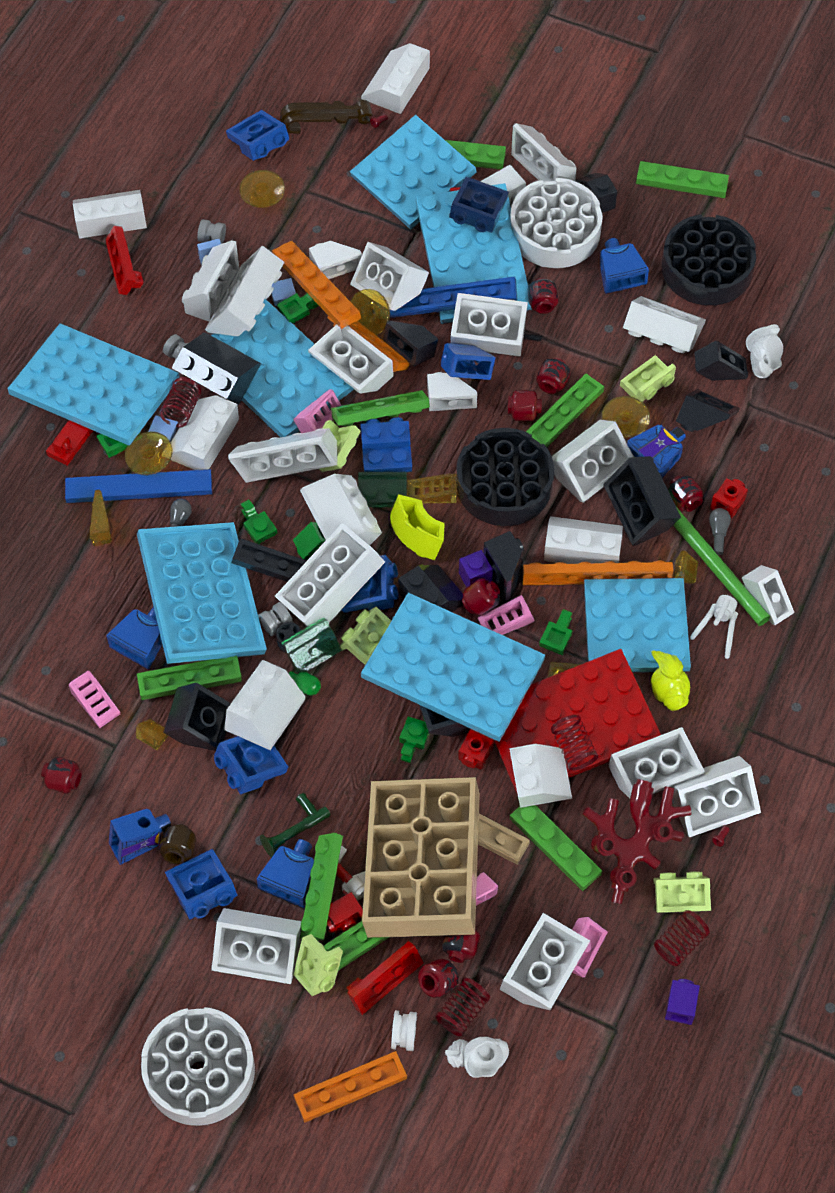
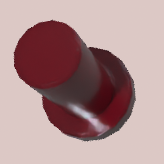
M382 114L377 118H371L370 123L373 128H378L379 124L387 120L388 117L386 114Z
M723 826L718 835L712 837V842L719 847L723 846L725 843L724 838L730 829L727 826Z

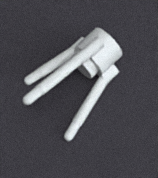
M721 595L717 603L712 604L709 612L692 633L690 639L694 640L713 615L716 618L714 621L715 626L720 621H728L729 619L725 658L728 659L732 646L735 620L738 616V613L735 611L737 601L731 596Z

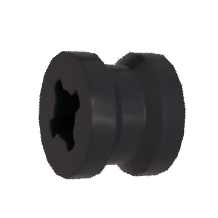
M291 622L283 623L279 626L276 633L279 649L289 654L297 652L302 646L300 627Z

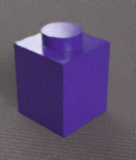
M482 550L459 559V575L466 588L481 578L492 581L493 569Z
M687 979L673 980L670 987L665 1020L692 1025L700 986Z

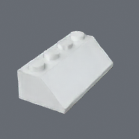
M261 246L240 266L205 330L208 333L240 336L245 330L249 332L256 323L255 315H259L265 306L263 303L264 299H267L274 290L272 284L276 283L282 275L280 269L284 261L264 246Z
M320 428L311 432L295 433L291 436L274 437L265 441L249 442L245 445L237 446L229 454V460L247 483L337 465V440L329 428Z
M342 523L282 587L275 597L318 635L385 561L371 546Z

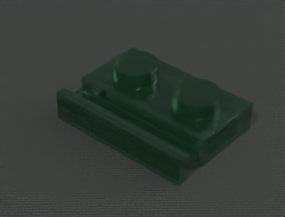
M358 472V488L366 499L368 507H393L398 494L407 496V472Z
M320 619L281 643L296 674L300 672L305 673L342 651L327 619Z

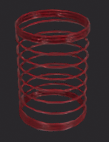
M180 377L175 379L160 411L162 420L169 425L171 422L164 418L162 410L165 413L164 408L169 407L170 409L176 408L182 411V414H185L183 417H187V419L177 421L187 420V422L182 423L183 425L177 424L176 427L187 425L201 395V388L194 380ZM177 381L189 382L197 389L198 395L196 397L193 395L192 398L190 396L186 397L179 393L181 391L176 390V388L181 387H175L177 384L174 383ZM174 395H177L187 401L192 400L193 405H187L189 409H186L184 407L186 405H181L176 401L170 402L169 399H176L177 397ZM172 403L179 404V405L182 406L184 409H182V408L179 407V406L173 405Z
M579 715L564 717L551 727V732L555 735L557 744H560V746L575 740L579 736H585L582 740L573 742L565 748H560L564 750L577 745L581 741H587L584 745L575 747L567 753H563V750L561 751L562 754L566 755L584 746H589L586 750L578 752L580 754L565 758L571 771L583 769L598 759L597 751L594 750L585 726H583L584 730L578 729L560 738H556L558 734L570 731L576 726L582 727L583 722ZM573 718H579L578 720H571L563 723L566 724L569 722L577 721L573 725L563 730L554 731L559 727L558 725L562 722ZM577 731H583L580 735L571 737L562 743H558L560 739L567 738L576 733ZM589 755H595L591 760L580 766L570 767L573 763L579 762Z
M685 910L683 915H680V919H676V923H672V927H668V931H664V935H660V939L654 942V947L658 954L673 966H679L684 958L691 954V950H695V946H698L699 942H702L703 938L710 934L707 924L693 911ZM686 913L692 915L702 925L705 933L700 931L696 925H693L694 923L687 918ZM681 916H683L686 923L681 920ZM677 920L681 921L684 926L688 924L692 928L689 931L696 936L697 940H694L689 934L687 935L682 930L683 928L677 924ZM673 924L677 925L692 940L694 945L690 944L680 932L674 929ZM669 928L673 929L688 944L690 949L685 947L676 936L670 933ZM665 932L669 933L685 949L686 953L681 951L672 940L666 937ZM661 936L665 937L673 947L679 950L682 957L672 947L662 941ZM658 943L666 947L676 958V960H673L678 963L673 962L664 955Z
M465 977L461 980L462 984H458L460 989H455L457 994L451 993L453 998H448L449 1002V999H452L469 1012L472 1010L463 1006L454 998L453 994L466 1001L456 990L465 993L476 1004L477 1002L483 1004V1007H479L478 1004L475 1006L466 1001L472 1008L473 1006L479 1009L484 1008V1004L489 1001L490 995L480 984ZM465 981L475 986L485 998L474 992ZM460 985H462L473 996L480 999L481 1002L472 998L470 995L464 992L461 989ZM446 1002L456 1008L467 1020L456 1015L447 1006L446 1008L441 1007L442 1012H438L435 1017L449 1032L459 1037L463 1036L464 1032L467 1031V1027L470 1026V1022H474V1018L477 1017V1013L481 1012V1009L479 1012H476L473 1008L474 1011L472 1012L476 1013V1016H472L470 1012V1015L465 1014L451 1002ZM442 1008L454 1014L463 1024L462 1020L469 1022V1026L456 1022ZM465 1015L472 1017L473 1020L469 1021ZM443 1018H445V1019H447L448 1021H450V1022H451L453 1025H455L457 1028H455L454 1026L450 1025V1024H449L448 1022H446Z

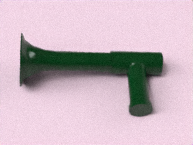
M305 793L297 796L296 801L309 816L276 836L265 837L260 835V841L267 854L272 858L276 850L283 843L329 818L331 814L327 807L324 806L316 810Z

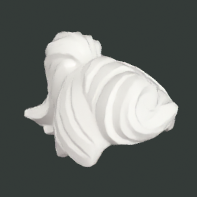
M776 324L756 329L746 339V347L751 352L752 370L754 375L759 378H767L772 374L773 370L782 366L783 344L777 336L780 328Z
M478 1037L469 1043L462 1039L454 1041L448 1050H445V1054L447 1055L448 1062L454 1068L465 1066L466 1071L472 1077H492L508 1058L509 1048L507 1043L501 1039Z

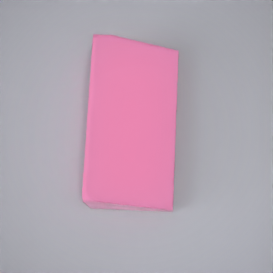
M589 917L579 918L572 929L590 940L572 972L582 978L585 977L608 933Z

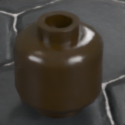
M183 824L167 827L163 832L159 846L160 854L171 864L178 865L191 859L195 847V833Z

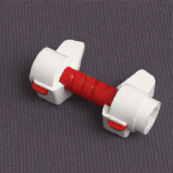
M341 846L336 875L344 883L342 885V892L345 895L352 892L358 901L364 897L365 871L351 876L342 867L340 861L347 852V849Z

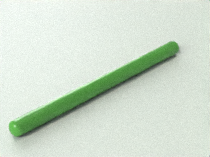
M677 508L681 518L673 525L753 620L759 626L765 624L770 619V615Z

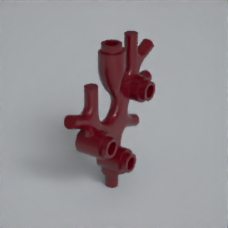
M637 779L636 784H633L629 805L632 819L636 825V831L628 839L619 837L614 829L619 800L609 798L606 812L603 815H599L589 806L583 811L582 815L590 820L598 830V835L591 842L593 851L598 855L604 856L614 854L618 860V866L610 874L611 888L614 889L611 902L622 904L624 892H628L629 888L636 882L637 877L633 869L638 862L643 861L654 870L660 865L661 861L649 851L651 840L656 842H667L669 840L682 842L684 832L674 830L670 822L678 817L692 815L690 805L679 807L672 805L675 788L664 786L659 812L656 816H652L649 813V807L654 788H652L653 783ZM663 827L664 834L661 836L660 829ZM607 840L609 846L605 850L603 844ZM626 873L628 878L624 882L622 877Z

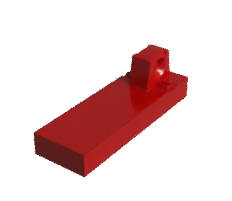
M113 226L106 238L107 249L118 293L127 295L131 288H141L144 282L141 272L133 270L123 227Z
M69 420L46 450L47 456L68 466L93 430Z
M408 941L363 980L358 977L346 987L347 993L358 1012L363 1015L423 964L415 945Z

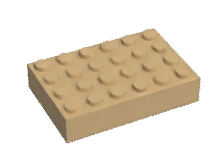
M476 777L371 781L362 917L367 938L475 934L480 796Z

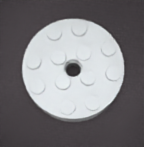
M556 178L555 181L546 182L538 180L523 188L515 197L511 207V226L519 242L521 255L541 267L564 268L584 261L595 251L601 235L602 212L597 197L584 185L564 178Z
M204 1007V1009L191 1010L187 1008L167 1016L152 1030L142 1050V1078L148 1095L154 1105L165 1116L182 1124L208 1125L223 1120L242 1105L254 1081V1057L245 1031L232 1017L212 1008ZM201 1061L205 1063L203 1068L191 1069L195 1062Z

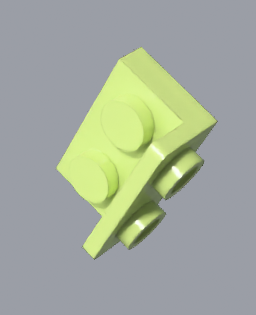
M377 607L369 611L365 609L356 618L358 624L354 629L350 627L342 635L341 639L343 642L339 646L342 651L347 648L365 665L391 623V620Z
M668 872L660 873V878H653L656 891V912L711 911L710 878L702 876V872H686V877H676V873Z
M312 934L302 938L293 975L311 996L327 992L335 985L343 950L337 947L327 952L324 946Z

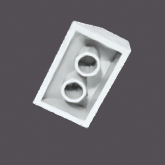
M411 43L391 50L364 91L361 99L401 114L430 69V51Z
M517 123L513 125L511 155L532 175L543 182L555 181L556 178L576 181L577 168L575 164L564 157L557 147L550 144L542 133L537 132L531 126Z
M140 190L73 200L79 238L109 234L113 226H122L123 231L147 228Z
M231 240L215 246L211 249L209 255L204 256L200 271L194 274L189 290H185L182 297L186 314L210 322L239 270L235 241Z
M367 242L351 285L387 308L396 311L421 293L429 272L388 247Z
M458 293L451 331V343L474 345L491 353L521 356L528 302Z
M640 296L631 302L623 328L629 330L628 333L636 337L644 335L649 337L652 343L658 345L666 343L672 346V350L685 353V351L689 352L693 349L706 319Z
M335 325L308 350V353L359 393L378 391L393 377V361L349 326L341 329L338 325Z
M217 395L198 399L187 425L178 429L163 453V457L194 470H208L239 420L237 404Z
M599 420L555 453L552 459L554 462V474L557 480L580 502H585L604 487L603 484L629 457L634 456L616 422Z
M333 474L300 490L325 540L342 523L369 546L382 534L376 518L372 515L367 501L362 496L357 482L352 475Z
M550 516L544 561L564 562L566 564H579L580 562H590L592 564L607 561L618 563L623 526Z
M262 660L228 707L225 730L271 750L305 701L306 696L285 669Z
M682 727L611 754L609 768L619 789L629 798L633 784H636L637 779L652 782L653 793L664 790V786L671 787L705 773Z
M740 756L703 768L704 774L671 786V788H675L672 799L674 807L686 805L691 807L692 815L679 817L688 837L761 813L751 765Z
M223 908L216 925L212 971L291 984L300 946L301 921Z
M543 913L505 976L500 990L523 1004L551 1010L590 940Z

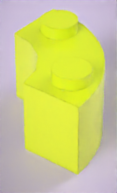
M398 494L390 514L391 525L395 534L408 548L416 552L418 556L435 560L444 541V523L435 520L423 508L422 500Z

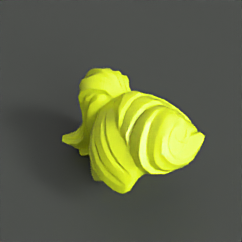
M651 651L652 656L659 665V668L651 677L655 698L663 702L664 706L670 709V711H676L685 707L689 701L690 681L683 671L682 662L675 655L661 651Z

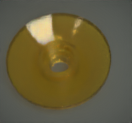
M258 170L248 174L240 184L242 199L247 204L258 208L275 205L282 199L285 192L282 178L276 173L267 170Z
M363 289L353 296L351 303L360 311L361 319L358 322L375 335L381 333L390 318L387 300L380 292L374 289Z
M620 396L610 400L605 405L602 411V420L616 422L623 437L632 438L646 430L649 425L650 414L646 405L640 400L630 396Z
M142 433L136 436L130 446H127L125 451L126 463L133 472L140 475L158 473L170 462L173 452L172 445L169 439L161 433Z

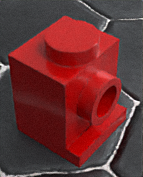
M726 478L720 489L714 494L710 509L723 508L729 512L732 520L746 499L748 489L745 488V484L738 479L731 481Z
M470 728L459 749L458 760L469 768L476 767L482 770L495 745V740Z
M352 892L330 904L326 926L330 933L335 932V934H338L341 931L345 932L355 926L356 922L362 921L363 909Z

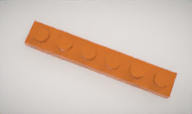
M293 241L272 250L274 255L284 261L282 267L341 329L361 319L360 311Z
M658 560L651 563H641L639 561L628 563L607 561L592 564L590 562H580L579 564H566L564 562L554 564L530 563L529 565H523L522 578L523 585L584 584V579L672 578L673 562Z

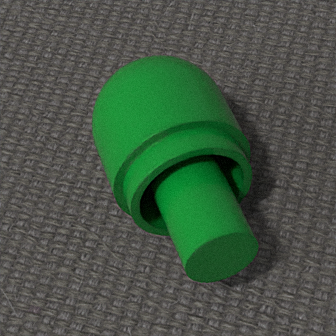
M290 671L288 673L304 694L312 696L320 691L321 682L316 676L307 672L296 674Z

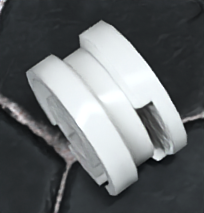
M395 1010L391 1049L396 1050V1045H400V1047L406 1048V1051H414L417 1012H410L401 1016L399 1011Z

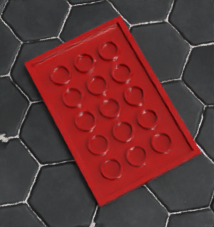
M622 649L530 685L500 742L495 740V745L516 794L517 788L510 748L532 744L559 747L560 744H557V739L552 734L551 727L564 717L570 715H579L581 717L587 735L590 736L594 750L598 754V759L593 764L580 770L571 771L566 763L568 778L610 762L611 754L661 735ZM579 718L569 719L567 721L562 722L561 724L571 720H578ZM577 721L563 724L554 731L563 730ZM576 726L570 731L558 734L556 738H560L569 732L578 730L581 726ZM577 731L576 733L567 738L560 739L558 743H562L571 737L580 735L583 731ZM579 736L569 743L562 744L560 748H565L573 742L582 740L585 736ZM581 741L577 745L571 748L564 749L563 751L564 753H567L575 747L584 745L587 741ZM584 746L575 752L566 754L565 758L586 750L589 746ZM589 755L585 759L573 763L570 767L580 766L591 760L595 755Z

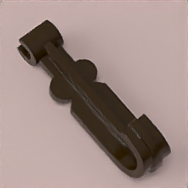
M360 100L355 106H345L341 101H334L332 105L328 102L289 103L281 109L280 122L285 124L288 133L300 134L301 127L299 122H332L335 119L337 123L344 124L347 122V119H358L359 123L368 124L370 123L369 116H373L367 100Z

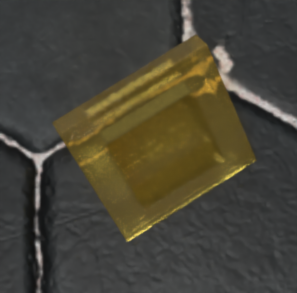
M685 550L681 551L676 558L674 578H684V583L693 584L696 582L698 561Z
M151 719L138 723L136 726V738L155 750L159 749L168 735L163 733L165 729L163 726Z

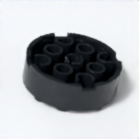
M702 214L691 216L676 224L666 237L661 264L664 280L675 294L688 302L708 306L728 303L741 296L751 283L756 263V245L750 233L742 225L730 218L716 215V217H702Z
M514 428L490 429L475 436V439L462 449L457 461V493L466 510L477 519L497 526L519 525L535 518L549 503L553 490L554 462L547 447L532 438L531 434Z

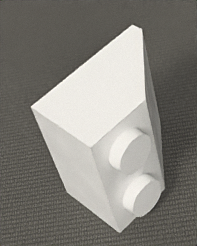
M540 744L510 748L520 808L572 799L564 754L561 753L563 749Z

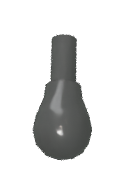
M176 499L170 507V527L183 526L191 515L192 507L186 499Z
M723 508L713 510L709 517L712 535L714 536V551L717 555H722L724 552V537L731 521L729 512Z

